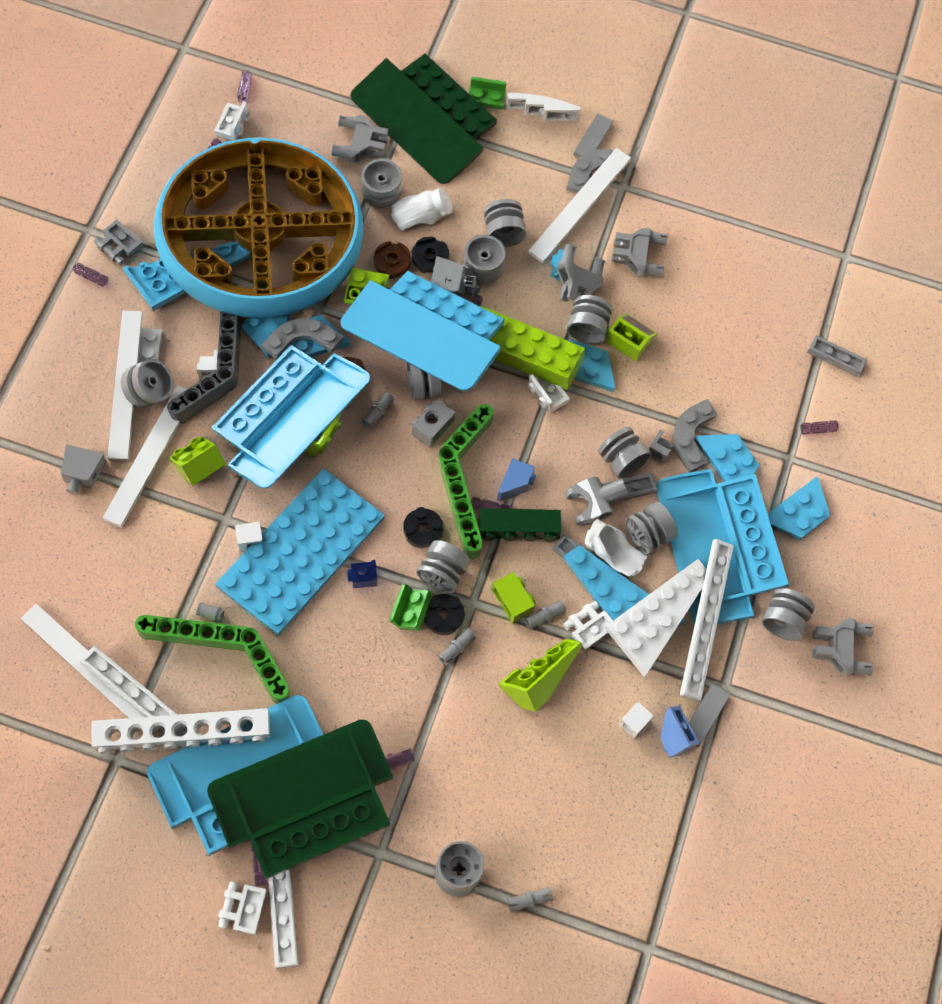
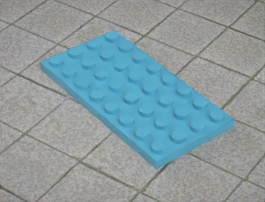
M323 468L262 533V542L253 543L215 585L274 634L279 636L385 519V515Z

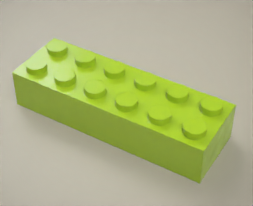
M480 306L504 319V325L490 340L500 346V352L494 360L530 375L533 374L535 377H539L566 390L569 389L584 362V347Z

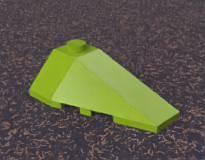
M571 639L563 640L548 649L544 657L537 660L533 658L529 661V666L522 670L517 668L499 683V687L521 708L536 712L550 699L581 649L582 643Z

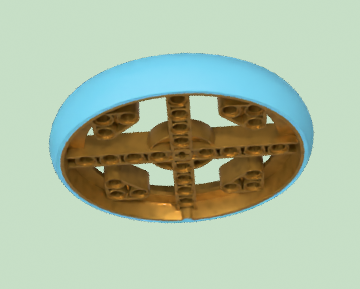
M272 138L232 140L212 146L192 157L174 173L166 184L159 198L154 219L156 247L167 272L186 293L208 307L232 315L251 318H270L299 312L315 305L333 293L350 274L351 268L354 267L361 250L364 232L360 203L345 176L331 162L316 152L292 142ZM265 166L287 170V189L310 206L320 205L324 194L331 204L333 211L284 213L276 204L267 201ZM248 167L250 201L241 205L234 214L184 216L185 209L192 198L196 209H207L228 191L226 172ZM336 236L329 254L325 244L314 243L292 263V278L294 282L272 288L270 251L280 246L285 238ZM236 240L241 247L252 251L254 289L231 285L233 279L230 264L207 247L197 248L194 251L193 259L184 241Z

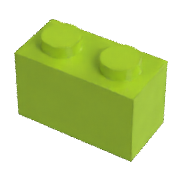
M515 572L493 582L491 589L511 623L533 613L534 604H536L533 596L524 589L525 584L520 576L517 577Z

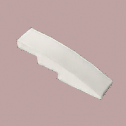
M526 93L507 94V110H524L525 115H542L543 121L579 120L580 107L568 102Z

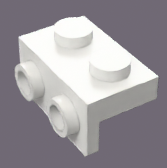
M243 102L241 106L231 103L226 104L214 130L216 136L236 140L238 135L242 134L244 121H247L250 115L247 102Z
M533 374L529 376L528 387L532 394L536 393L539 397L540 405L544 409L547 408L549 413L570 402V398L562 387L544 381L539 377H534Z

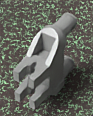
M362 115L356 117L339 116L338 126L353 128L354 134L349 147L333 144L331 156L347 158L350 162H358L369 156L384 158L385 143L388 141L387 128L374 126Z
M642 228L632 234L616 232L611 262L625 264L637 276L643 277L647 274L662 277L664 265H656L646 261L648 244L666 246L668 234L652 232L650 228Z
M566 244L562 260L558 262L557 271L562 283L560 300L568 302L569 299L575 300L582 295H592L595 290L603 285L604 278L602 275L605 260L594 258L591 272L574 263L577 247Z
M848 618L835 628L817 626L816 630L813 631V639L828 641L829 646L816 645L815 649L812 650V658L828 660L840 673L846 676H851L853 673L871 676L873 668L870 667H873V663L855 661L853 659L854 634L872 637L874 629L871 628H874V624L856 622L853 618Z

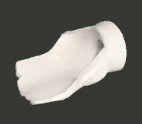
M439 187L434 191L429 190L417 195L404 197L392 205L393 213L391 216L393 221L397 223V227L403 231L416 224L432 225L443 216L451 214L453 209L449 195L443 188Z
M598 519L594 521L590 530H588L585 539L587 549L595 551L614 570L629 577L635 576L642 571L647 555L632 547L625 533Z

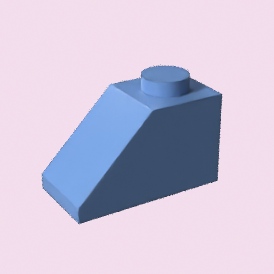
M512 458L498 491L497 500L502 501L526 492L528 485L532 486L536 475L533 474L535 467Z
M675 706L666 709L660 739L665 752L670 757L682 755L700 743L681 707Z

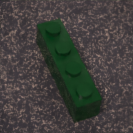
M480 508L479 532L481 538L487 541L504 539L506 541H514L516 539L535 541L536 539H544L547 542H553L560 539L561 510Z

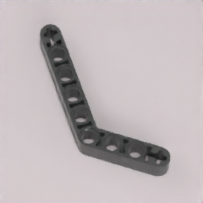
M220 311L217 370L172 399L167 405L171 418L179 421V424L186 422L236 388L238 384L242 316Z

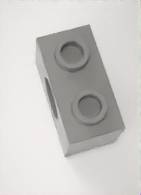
M436 399L433 404L429 403L426 406L421 417L417 416L412 422V435L428 447H431L455 421L456 412ZM434 420L436 423L430 424L428 421Z

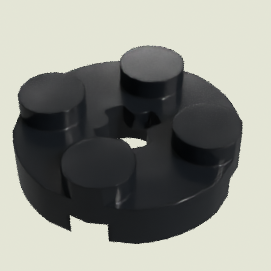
M435 237L421 238L412 248V261L421 273H433L436 256L449 259L448 246L442 240L441 242L436 240ZM427 252H431V254L435 255L433 257H427Z
M418 507L406 516L403 525V532L407 542L414 547L423 548L430 546L434 540H440L443 535V520L435 511L425 509L424 507ZM419 525H427L428 531L423 530L420 532Z
M450 594L432 596L424 622L435 634L450 635L463 624L465 616L464 607L456 596ZM446 610L450 615H447L446 619H442V616L438 615V613Z

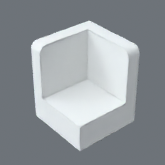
M214 350L213 356L200 357L199 363H197L199 379H203L217 370L218 350Z
M260 521L235 525L239 552L246 551L247 544L262 542Z
M637 702L621 719L619 726L635 739L649 724L654 715Z

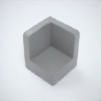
M660 429L650 445L649 451L651 452V458L664 464L674 448V444L662 438L664 431Z

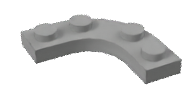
M596 149L583 154L572 168L566 190L578 193L587 183L590 174L598 170L614 150ZM630 162L620 173L627 174Z
M295 319L279 326L263 342L261 347L264 351L278 359L289 345L295 341L305 339L318 343L332 353L344 340V336L318 320Z
M708 399L684 411L675 424L673 434L674 448L689 473L705 466L707 463L695 443L694 432L697 427L716 418L718 415Z

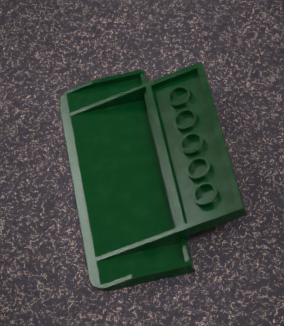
M425 53L402 71L386 57L350 94L351 100L379 127L387 128L388 135L441 184H446L458 176L483 152V147L476 140L497 124V119Z
M361 719L213 780L208 785L207 793L229 849L250 840L265 879H268L390 826L389 819L375 787L392 780L393 775L371 723Z

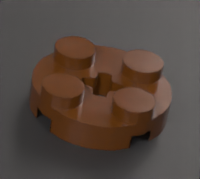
M384 242L375 250L374 266L379 273L388 274L389 279H393L408 271L411 266V253L402 243ZM390 256H391V258H395V257H396V261H395V262H390V261H389V257H390Z

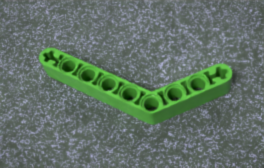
M488 404L479 405L440 448L438 456L440 471L463 552L470 559H475L481 554L482 539L459 460L491 425L493 408ZM468 428H474L476 431H469ZM461 441V442H463L464 444H463V445H458V444H456V442ZM444 455H449V456H451L452 458H450V459H445L443 456H444ZM453 472L457 474V476L451 477L448 475V473ZM459 490L462 494L456 495L453 491ZM464 508L467 512L461 513L458 509ZM469 526L472 528V530L466 531L463 529V527ZM471 539H472L473 547H474L475 549H473L472 546H470V540H471Z
M141 615L136 619V630L143 639L245 651L272 701L277 704L290 698L288 684L256 629L152 615ZM166 626L172 627L168 633L161 632ZM186 629L193 630L190 635L182 634ZM208 631L214 633L210 638L203 637ZM228 634L234 635L232 640L227 641L224 639ZM249 636L256 638L252 643L245 642V639ZM258 654L265 655V658L261 661L254 659ZM269 671L275 672L273 678H266L264 675ZM277 684L280 691L283 692L281 696L279 693H276L275 685Z

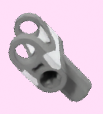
M591 477L581 481L565 492L567 500L576 498L588 501L587 509L575 518L578 526L594 523L596 519L601 521L610 517L613 514L610 503L629 495L622 479L602 487L599 477Z

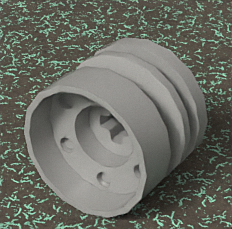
M500 199L488 204L484 209L487 235L500 240L504 247L517 245L526 238L527 233L520 202L513 199Z
M594 295L577 297L573 303L567 326L568 335L578 342L585 344H599L603 342L607 335L608 324L613 311L611 304L603 298Z
M625 427L615 432L598 449V453L601 457H604V461L612 463L610 469L619 479H624L635 473L651 457V452L644 443H637L639 437L634 434L631 427Z
M654 502L643 509V513L638 511L634 515L626 517L625 524L628 534L635 546L643 554H649L653 550H657L660 544L665 545L678 536L677 527L671 514L660 502Z
M434 540L426 552L427 558L422 560L421 566L416 571L417 576L424 583L439 591L453 593L461 580L459 575L465 573L470 563V558L456 546L444 541Z
M784 588L776 589L769 603L770 607L767 608L762 618V626L779 638L799 641L802 639L807 628L806 622L810 620L811 614L814 612V603L797 591Z
M458 841L446 846L440 853L435 868L436 882L441 890L448 895L457 897L468 895L475 890L484 871L483 855L477 847L469 842ZM456 868H459L460 872H462L460 876L457 875Z

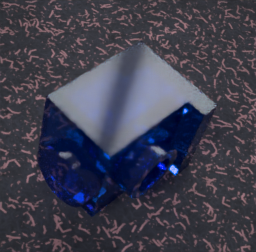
M375 560L351 563V569H347L348 582L352 581L353 588L377 586Z

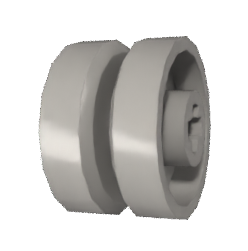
M375 159L365 165L361 174L363 198L367 203L375 207L383 208L395 204L401 197L402 173L398 165L387 159Z
M478 235L469 240L464 250L463 265L469 269L470 276H476V283L489 284L499 279L504 269L505 247L500 240L489 235Z
M147 359L124 371L121 378V388L125 398L132 405L146 408L170 396L173 390V378L164 363L157 359Z
M407 363V379L413 400L424 399L425 386L430 398L440 397L442 393L441 380Z

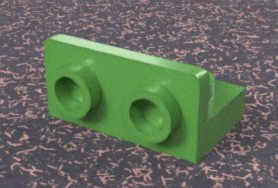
M471 77L469 94L483 107L502 110L506 82L482 77Z
M402 584L391 612L390 622L400 630L420 631L433 594L429 590L411 589L407 584Z

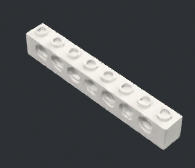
M268 708L92 721V748L98 751L99 754H108L112 750L120 749V752H132L134 748L151 751L159 746H164L165 749L178 748V745L199 747L200 743L218 746L222 742L230 741V744L244 743L243 740L261 743L265 742V739L270 738V714ZM245 723L253 724V728L250 731H242V726ZM224 724L231 725V730L228 733L220 732V728ZM202 726L209 727V731L205 735L198 734V730ZM179 728H187V733L184 736L179 737L176 735ZM158 729H165L163 737L155 738V732ZM136 731H143V736L140 739H133V734ZM121 732L119 740L111 741L113 733Z

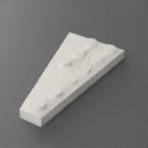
M699 559L605 627L606 631L643 677L646 676L703 588L707 569Z

